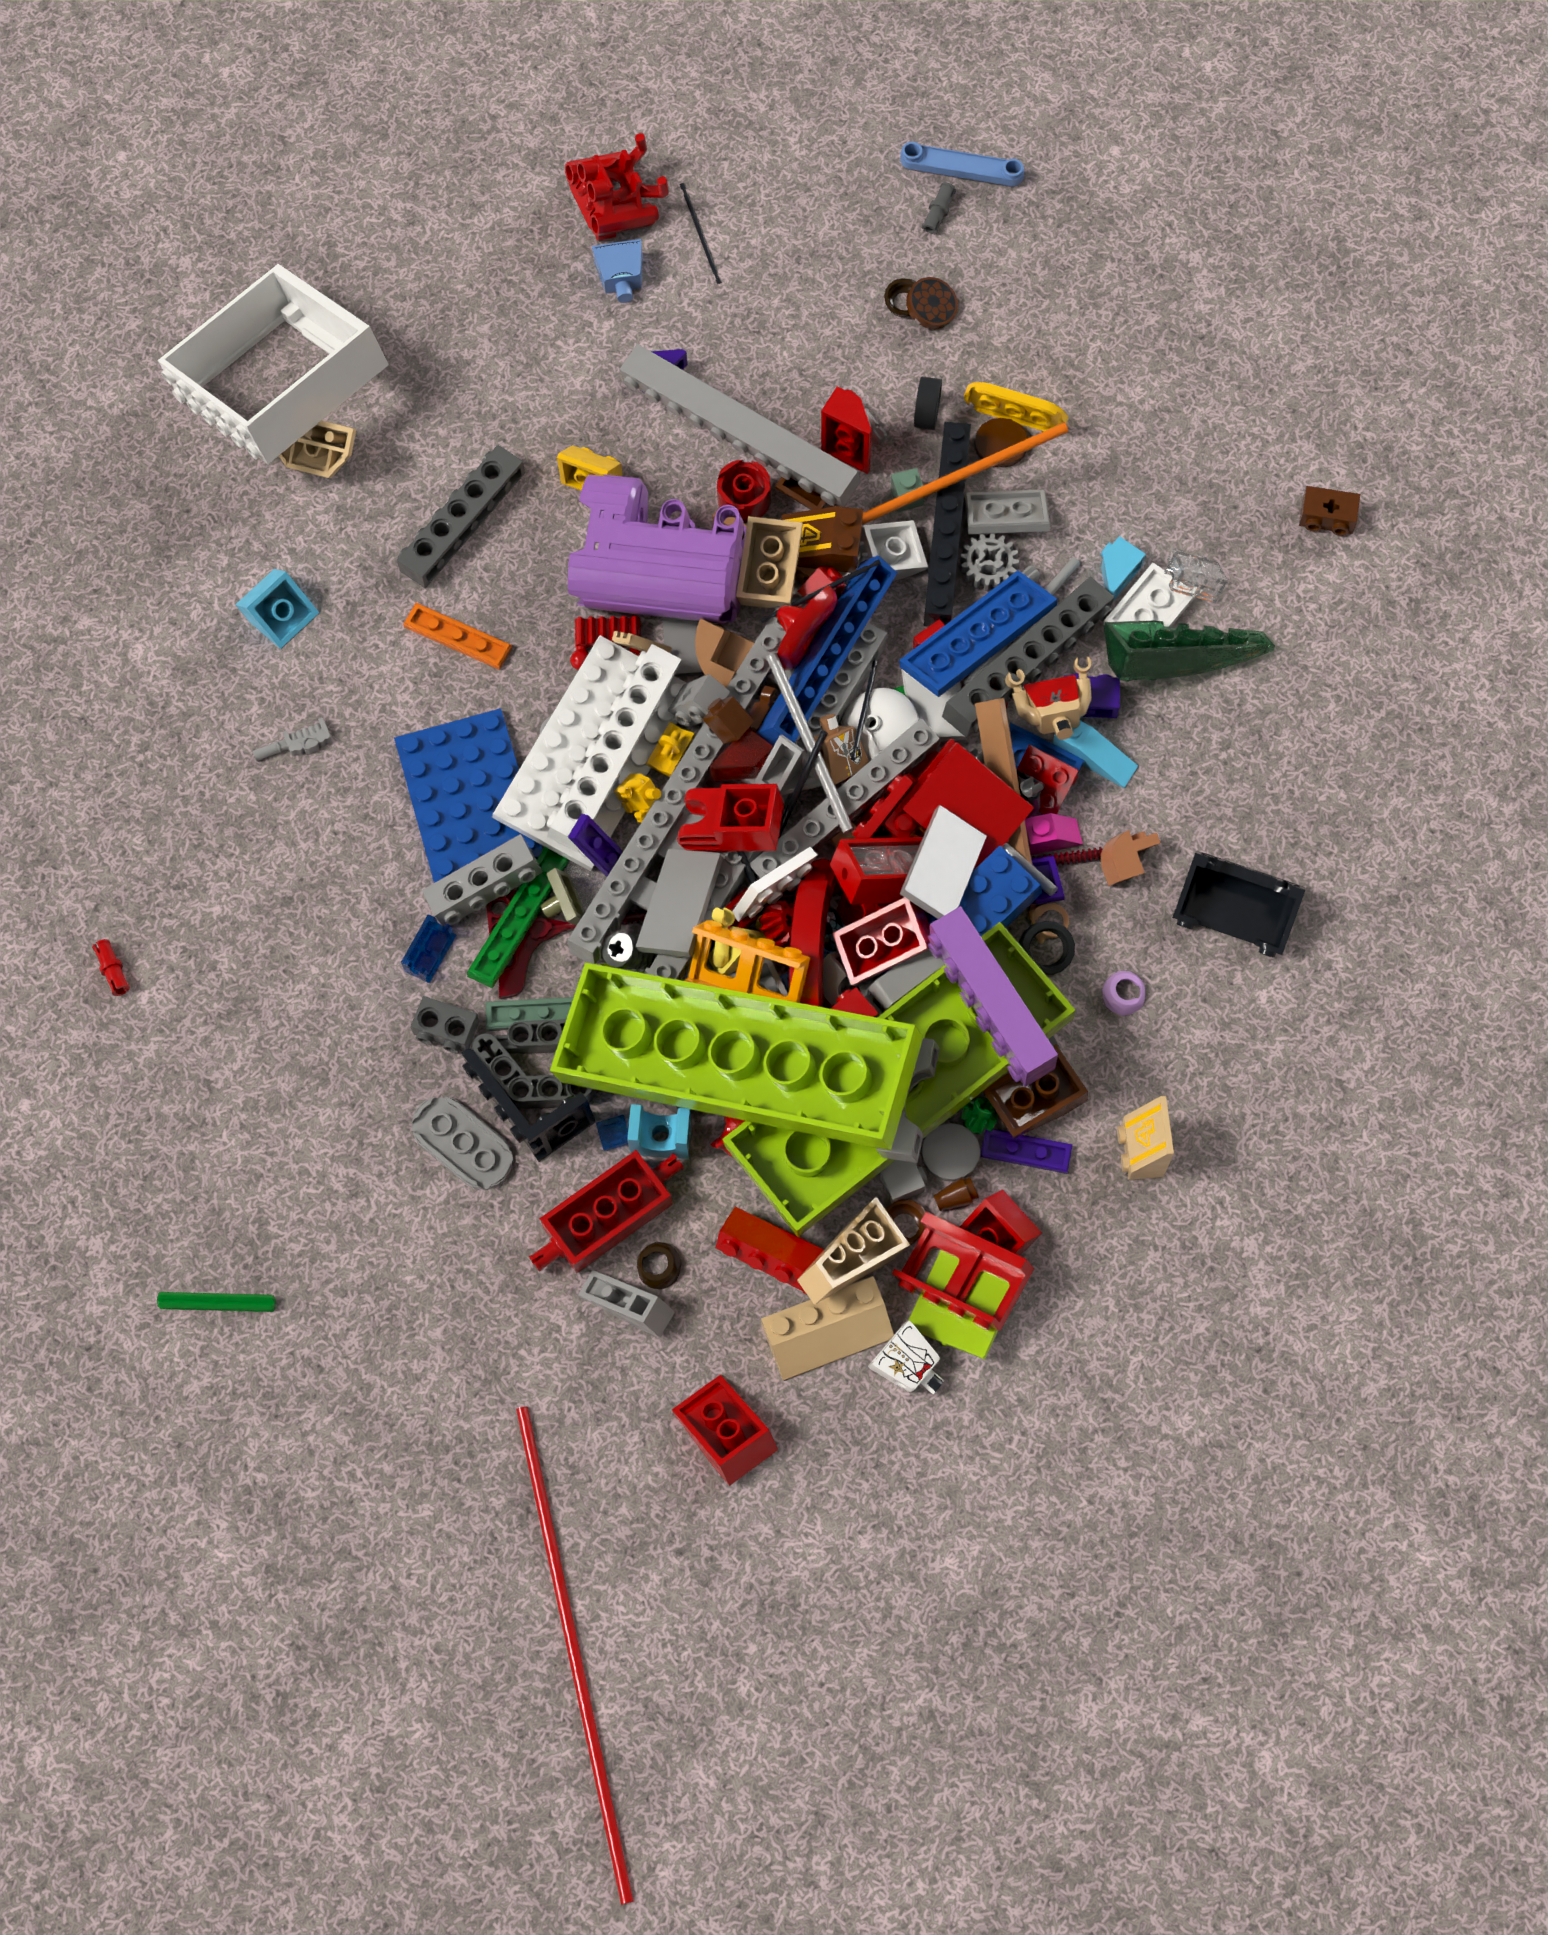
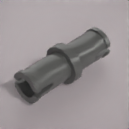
M947 182L941 184L935 200H932L929 205L930 211L921 227L924 229L923 231L934 235L937 234L943 217H946L949 213V204L956 193L954 185Z

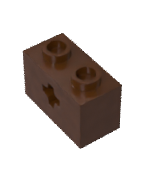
M1306 486L1302 498L1299 526H1303L1313 532L1320 531L1321 529L1329 530L1339 536L1353 534L1357 524L1361 494Z

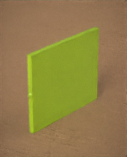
M940 1250L925 1284L943 1292L959 1263V1258ZM983 1272L980 1274L965 1303L993 1316L1009 1288V1282L988 1272ZM921 1293L908 1321L912 1322L923 1336L941 1342L943 1346L948 1345L985 1360L998 1330L990 1327L989 1331H986L972 1322L973 1318L967 1315L964 1318H960L947 1310L949 1306L941 1302L938 1306L933 1305L923 1299L924 1294Z

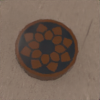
M926 277L919 279L912 285L907 294L906 306L910 316L914 320L917 319L921 326L929 329H939L945 327L954 319L958 310V300L954 290L948 283L939 278Z

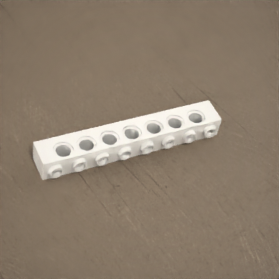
M651 644L647 652L642 650L635 664L639 668L635 675L629 673L623 685V688L626 689L622 697L617 695L610 709L614 713L610 720L606 718L603 720L597 732L601 734L597 743L594 741L590 743L585 753V756L588 757L585 765L579 764L572 777L575 780L574 785L571 789L566 787L559 800L562 803L559 812L553 810L546 824L550 827L547 837L576 852L579 851V848L568 838L578 819L570 818L567 813L576 811L580 815L586 814L595 822L674 678L681 662L680 658ZM644 675H652L656 678V681H648L644 678ZM639 697L644 703L636 704L631 698ZM619 720H628L631 726L624 727L619 723ZM614 742L619 748L612 750L606 746V743ZM602 765L607 771L599 773L594 770L593 766ZM589 788L594 794L586 796L581 793L580 789Z

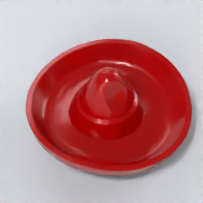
M830 585L818 593L805 608L782 606L778 609L777 618L786 631L777 652L784 671L793 670L799 665L816 634L833 612L837 603V595Z

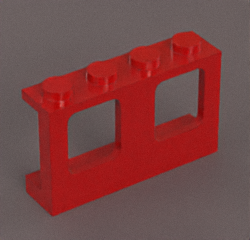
M949 739L939 753L937 751L933 752L909 773L917 779L916 782L883 821V825L873 838L909 837L919 823L903 811L902 808L926 780L927 775L935 769L956 743L953 739ZM887 791L882 797L886 799L891 792ZM873 803L869 807V809L865 812L861 819L856 823V826H858L861 823V821L870 820V818L873 815L869 811L875 803Z
M925 1212L920 1222L926 1228L902 1271L894 1268L891 1273L899 1281L898 1286L911 1294L915 1290L923 1293L922 1298L933 1305L938 1306L941 1302L949 1306L947 1310L960 1318H964L965 1315L973 1318L972 1322L986 1331H989L990 1327L1001 1331L1035 1268L1027 1259L933 1214ZM934 1248L959 1258V1263L943 1292L916 1279L930 1251ZM983 1272H988L1009 1282V1288L993 1316L965 1303L980 1274Z

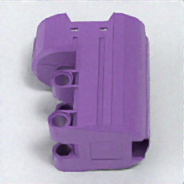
M588 475L586 477L579 498V502L591 509L585 547L582 550L570 553L568 563L569 595L580 598L577 605L590 609L699 621L701 618L720 624L732 623L736 619L741 606L736 598L745 542V536L743 540L742 536L746 535L747 529L743 525L742 517L737 508L732 505L720 507L715 514L713 530L696 528L680 500L670 499L662 505L659 523L650 524L647 523L648 491L639 478L613 475ZM673 512H682L679 518L675 520L669 519ZM726 518H736L733 524L728 526L723 525ZM596 543H599L598 550H595Z

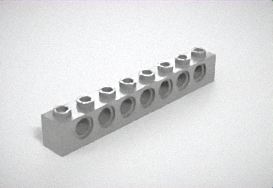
M922 718L837 789L851 822L888 791V786L896 776L901 775L903 777L910 773L940 747V738ZM828 797L778 839L776 851H764L750 863L752 871L758 880L809 847L816 853L842 831Z

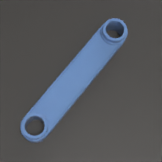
M908 142L903 145L900 153V162L907 169L1007 186H1017L1024 179L1023 164L1017 159L1007 160L924 146L916 142Z

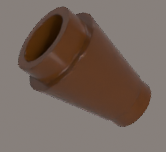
M970 1176L965 1179L960 1177L933 1195L940 1211L974 1204L973 1200L979 1198Z

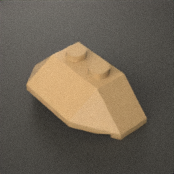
M321 420L281 453L279 457L287 468L332 478L352 455L356 429Z

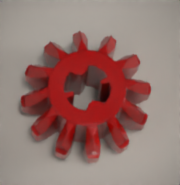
M785 900L767 906L762 911L763 915L758 919L763 925L759 931L764 933L766 939L774 941L776 946L782 948L790 947L795 906L794 903L788 904Z

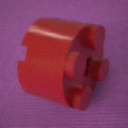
M735 460L725 465L721 469L717 480L719 508L724 505L734 506L738 509L744 524L748 522V516L761 518L768 511L771 504V484L767 470L761 464L754 461L750 463L743 462V460Z

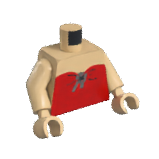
M1078 657L1074 662V670L1079 674V679H1076L1075 675L1025 684L1023 685V690L1021 687L1025 678L1023 671L1020 669L1016 671L1019 682L1013 681L1009 672L1005 682L1008 687L1014 689L1012 696L1018 715L1032 726H1036L1042 734L1056 732L1057 738L1060 740L1070 738L1073 735L1072 729L1080 725V717L1086 714L1091 702L1090 678H1087V672H1089L1092 663L1089 657H1087L1088 666L1084 669L1078 666Z

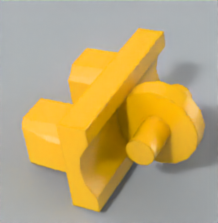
M669 722L649 757L647 766L670 777L691 744L694 733L681 729L674 723Z

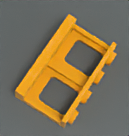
M706 920L693 927L692 933L698 936L689 976L683 981L800 1003L810 957L802 955L801 950L793 947L782 948L776 946L775 942L770 939L749 937L746 931L739 929L729 930L723 928L721 923L713 920ZM712 940L741 949L735 977L708 969L707 959ZM764 957L794 967L787 996L767 990L759 985Z

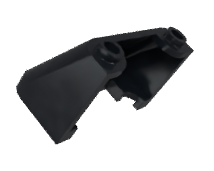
M1196 851L1172 918L1178 920L1177 925L1193 930L1194 925L1203 926L1253 943L1260 947L1259 953L1275 958L1276 953L1283 955L1305 893V887L1207 853Z

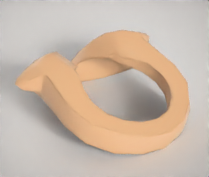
M1047 903L1040 906L1030 905L1028 916L1031 920V925L1035 924V920H1038V917L1042 916L1044 912L1055 910L1062 915L1063 926L1068 928L1069 916L1062 906L1056 903ZM1043 931L1035 937L1040 944H1043L1045 939L1058 936L1052 932Z

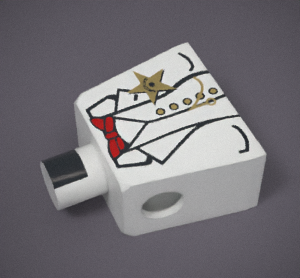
M910 1321L905 1322L868 1365L871 1370L908 1392L914 1391L919 1384H922L928 1391L934 1394L944 1382L932 1370L940 1360L939 1355Z

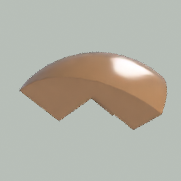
M700 618L695 636L697 660L705 676L710 674L726 688L755 642Z

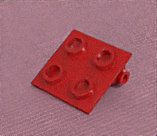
M1030 744L1017 768L1045 784L1040 794L1041 808L1039 810L1044 815L1050 813L1058 814L1071 785H1074L1078 778L1077 773L1079 771Z

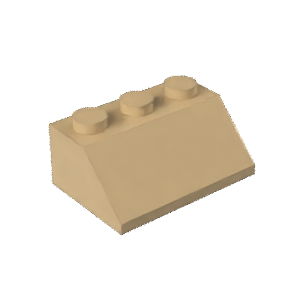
M748 516L736 598L741 605L771 608L791 604L803 522Z

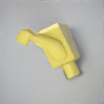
M716 907L712 912V919L721 923L723 928L728 929V926L733 924L735 915L725 907L723 910ZM757 919L755 926L759 930L763 925ZM734 926L729 929L746 931L749 937L755 939L765 938L763 932ZM715 941V947L708 954V959L714 968L712 971L724 975L737 971L741 949Z

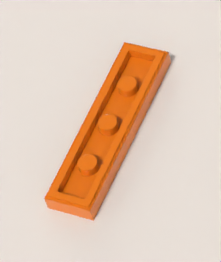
M415 603L403 623L404 628L500 670L512 649V645L419 603Z

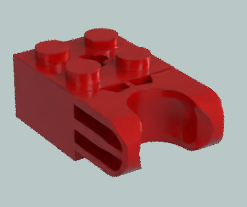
M721 784V788H693L686 792L684 803L691 814L704 816V818L696 823L681 826L677 842L685 850H777L784 806L777 784Z

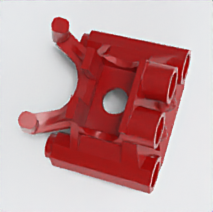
M643 133L635 135L636 147L630 154L625 149L621 150V152L600 156L594 155L590 158L569 161L565 164V175L569 182L570 190L597 241L614 238L617 232L652 226L659 219L656 205H651L650 202L642 204L641 197H666L669 194L666 177L661 176L657 178V185H645L642 183L638 173L634 172V166L647 151L646 139ZM612 180L620 184L621 188L619 190H613Z

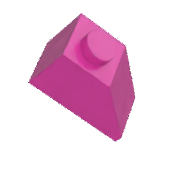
M1050 813L1025 819L1030 856L1083 845L1075 818Z

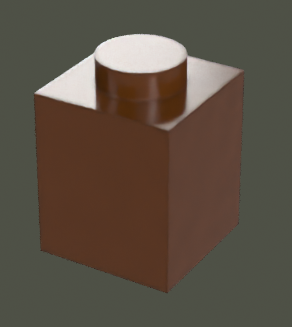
M733 696L725 699L718 698L713 701L708 707L709 712L703 718V721L723 744L739 740L754 722Z

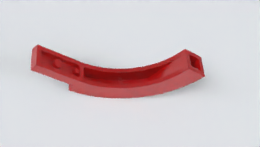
M818 859L812 862L811 866L813 869L806 875L805 880H800L793 913L790 947L802 951V955L810 957L800 1003L824 1008V938L829 904L837 878L830 866L831 861ZM789 966V989L794 972V967Z

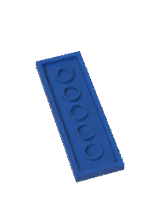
M1017 570L899 660L900 668L939 698L1057 606V598Z

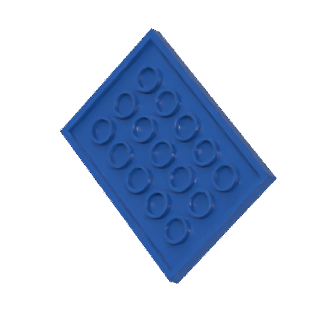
M501 708L394 737L434 883L521 834L492 818L495 809L519 771ZM521 834L537 860L542 852L541 844Z

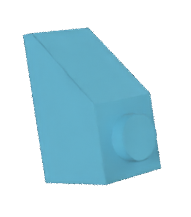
M1120 536L1113 544L1109 542L1101 553L1103 557L1101 570L1104 587L1115 596L1114 600L1142 568L1146 556L1144 552Z

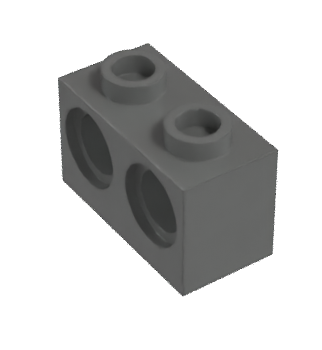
M423 996L410 1027L418 1041L431 1045L434 1041L443 1044L442 1047L445 1050L458 1054L459 1050L465 1051L469 1049L480 1021L477 1013ZM435 1018L438 1020L437 1024L433 1027L424 1026L428 1019ZM457 1027L465 1029L459 1036L451 1035L452 1030Z

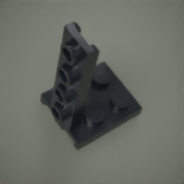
M466 1049L461 1053L465 1060V1064L462 1067L471 1080L475 1077L481 1083L478 1088L487 1101L491 1098L497 1105L494 1107L497 1115L503 1122L507 1119L513 1126L510 1128V1131L519 1143L524 1141L538 1162L596 1123L588 1100L580 1092L575 1096L567 1097L560 1107L551 1113L543 1114L534 1125L530 1126L474 1050Z

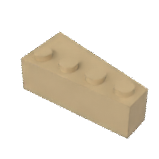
M875 1197L856 1214L797 1281L815 1305L890 1263L910 1244L878 1198Z

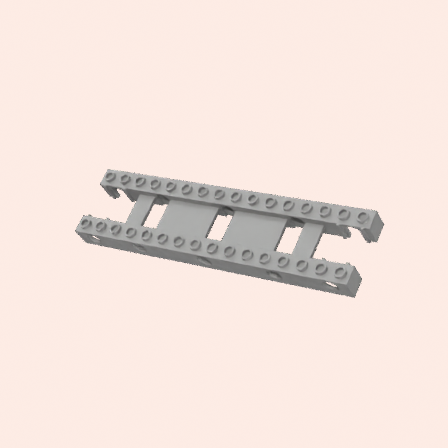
M794 587L791 603L802 598L797 592L798 589ZM805 602L797 607L805 608L808 602ZM777 617L769 619L726 687L730 691L726 698L733 696L748 714L754 703L759 702L757 699L761 695L763 688L769 686L771 682L778 684L766 658L769 654L778 652L779 646L786 634ZM869 623L866 624L807 721L813 737L819 735L822 730L819 718L835 714L838 726L840 725L847 707L857 697L869 677L873 661L878 662L884 652L887 632ZM795 669L785 671L788 680ZM704 722L662 789L661 797L653 803L570 935L568 945L572 955L588 963L596 964L599 959H603L602 941L607 930L610 929L613 933L620 931L621 923L633 904L648 910L656 882L646 877L655 864L658 865L662 858L665 859L668 849L685 850L677 842L681 826L696 823L704 818V816L691 814L684 803L686 792L693 788H703L709 776H713L717 769L748 784H757L754 781L773 749L768 742L760 736L745 732L739 740L723 744ZM799 735L795 744L802 748L810 757ZM793 793L781 796L784 803L782 816ZM701 851L721 853L723 857L703 922L713 920V910L716 907L720 909L726 907L735 898L747 878L744 870L745 864L741 862L742 856H738L736 851ZM744 851L749 864L763 851ZM658 954L651 967L645 969V974L683 981L690 971L693 954L692 957Z

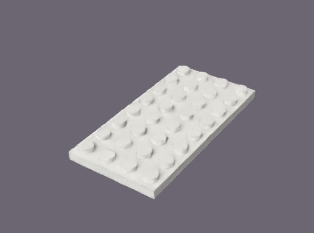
M599 635L492 815V818L590 872L595 865L580 850L576 852L547 837L550 827L546 824L553 810L559 812L562 806L559 800L566 787L571 789L574 785L575 780L572 777L578 765H585L588 759L585 753L592 741L597 743L601 734L597 732L605 718L610 720L614 713L610 709L617 695L620 697L624 695L626 689L623 688V685L629 673L635 675L639 668L635 665L639 656ZM644 675L646 680L656 681L654 676ZM675 676L595 820V823L610 838L626 812L621 804L623 801H619L613 791L630 773L647 776L651 769L647 766V761L669 722L677 724L674 715L668 709L686 682ZM639 697L631 698L636 704L644 703ZM619 720V723L622 726H631V723L628 720ZM614 742L606 743V746L612 750L619 748ZM602 765L593 766L594 770L599 773L607 771ZM589 788L580 789L581 793L586 796L594 794ZM576 811L567 813L572 819L580 817V814Z

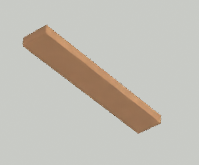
M1004 698L975 703L985 766L1020 795ZM1024 820L1009 838L1008 844L1032 864Z

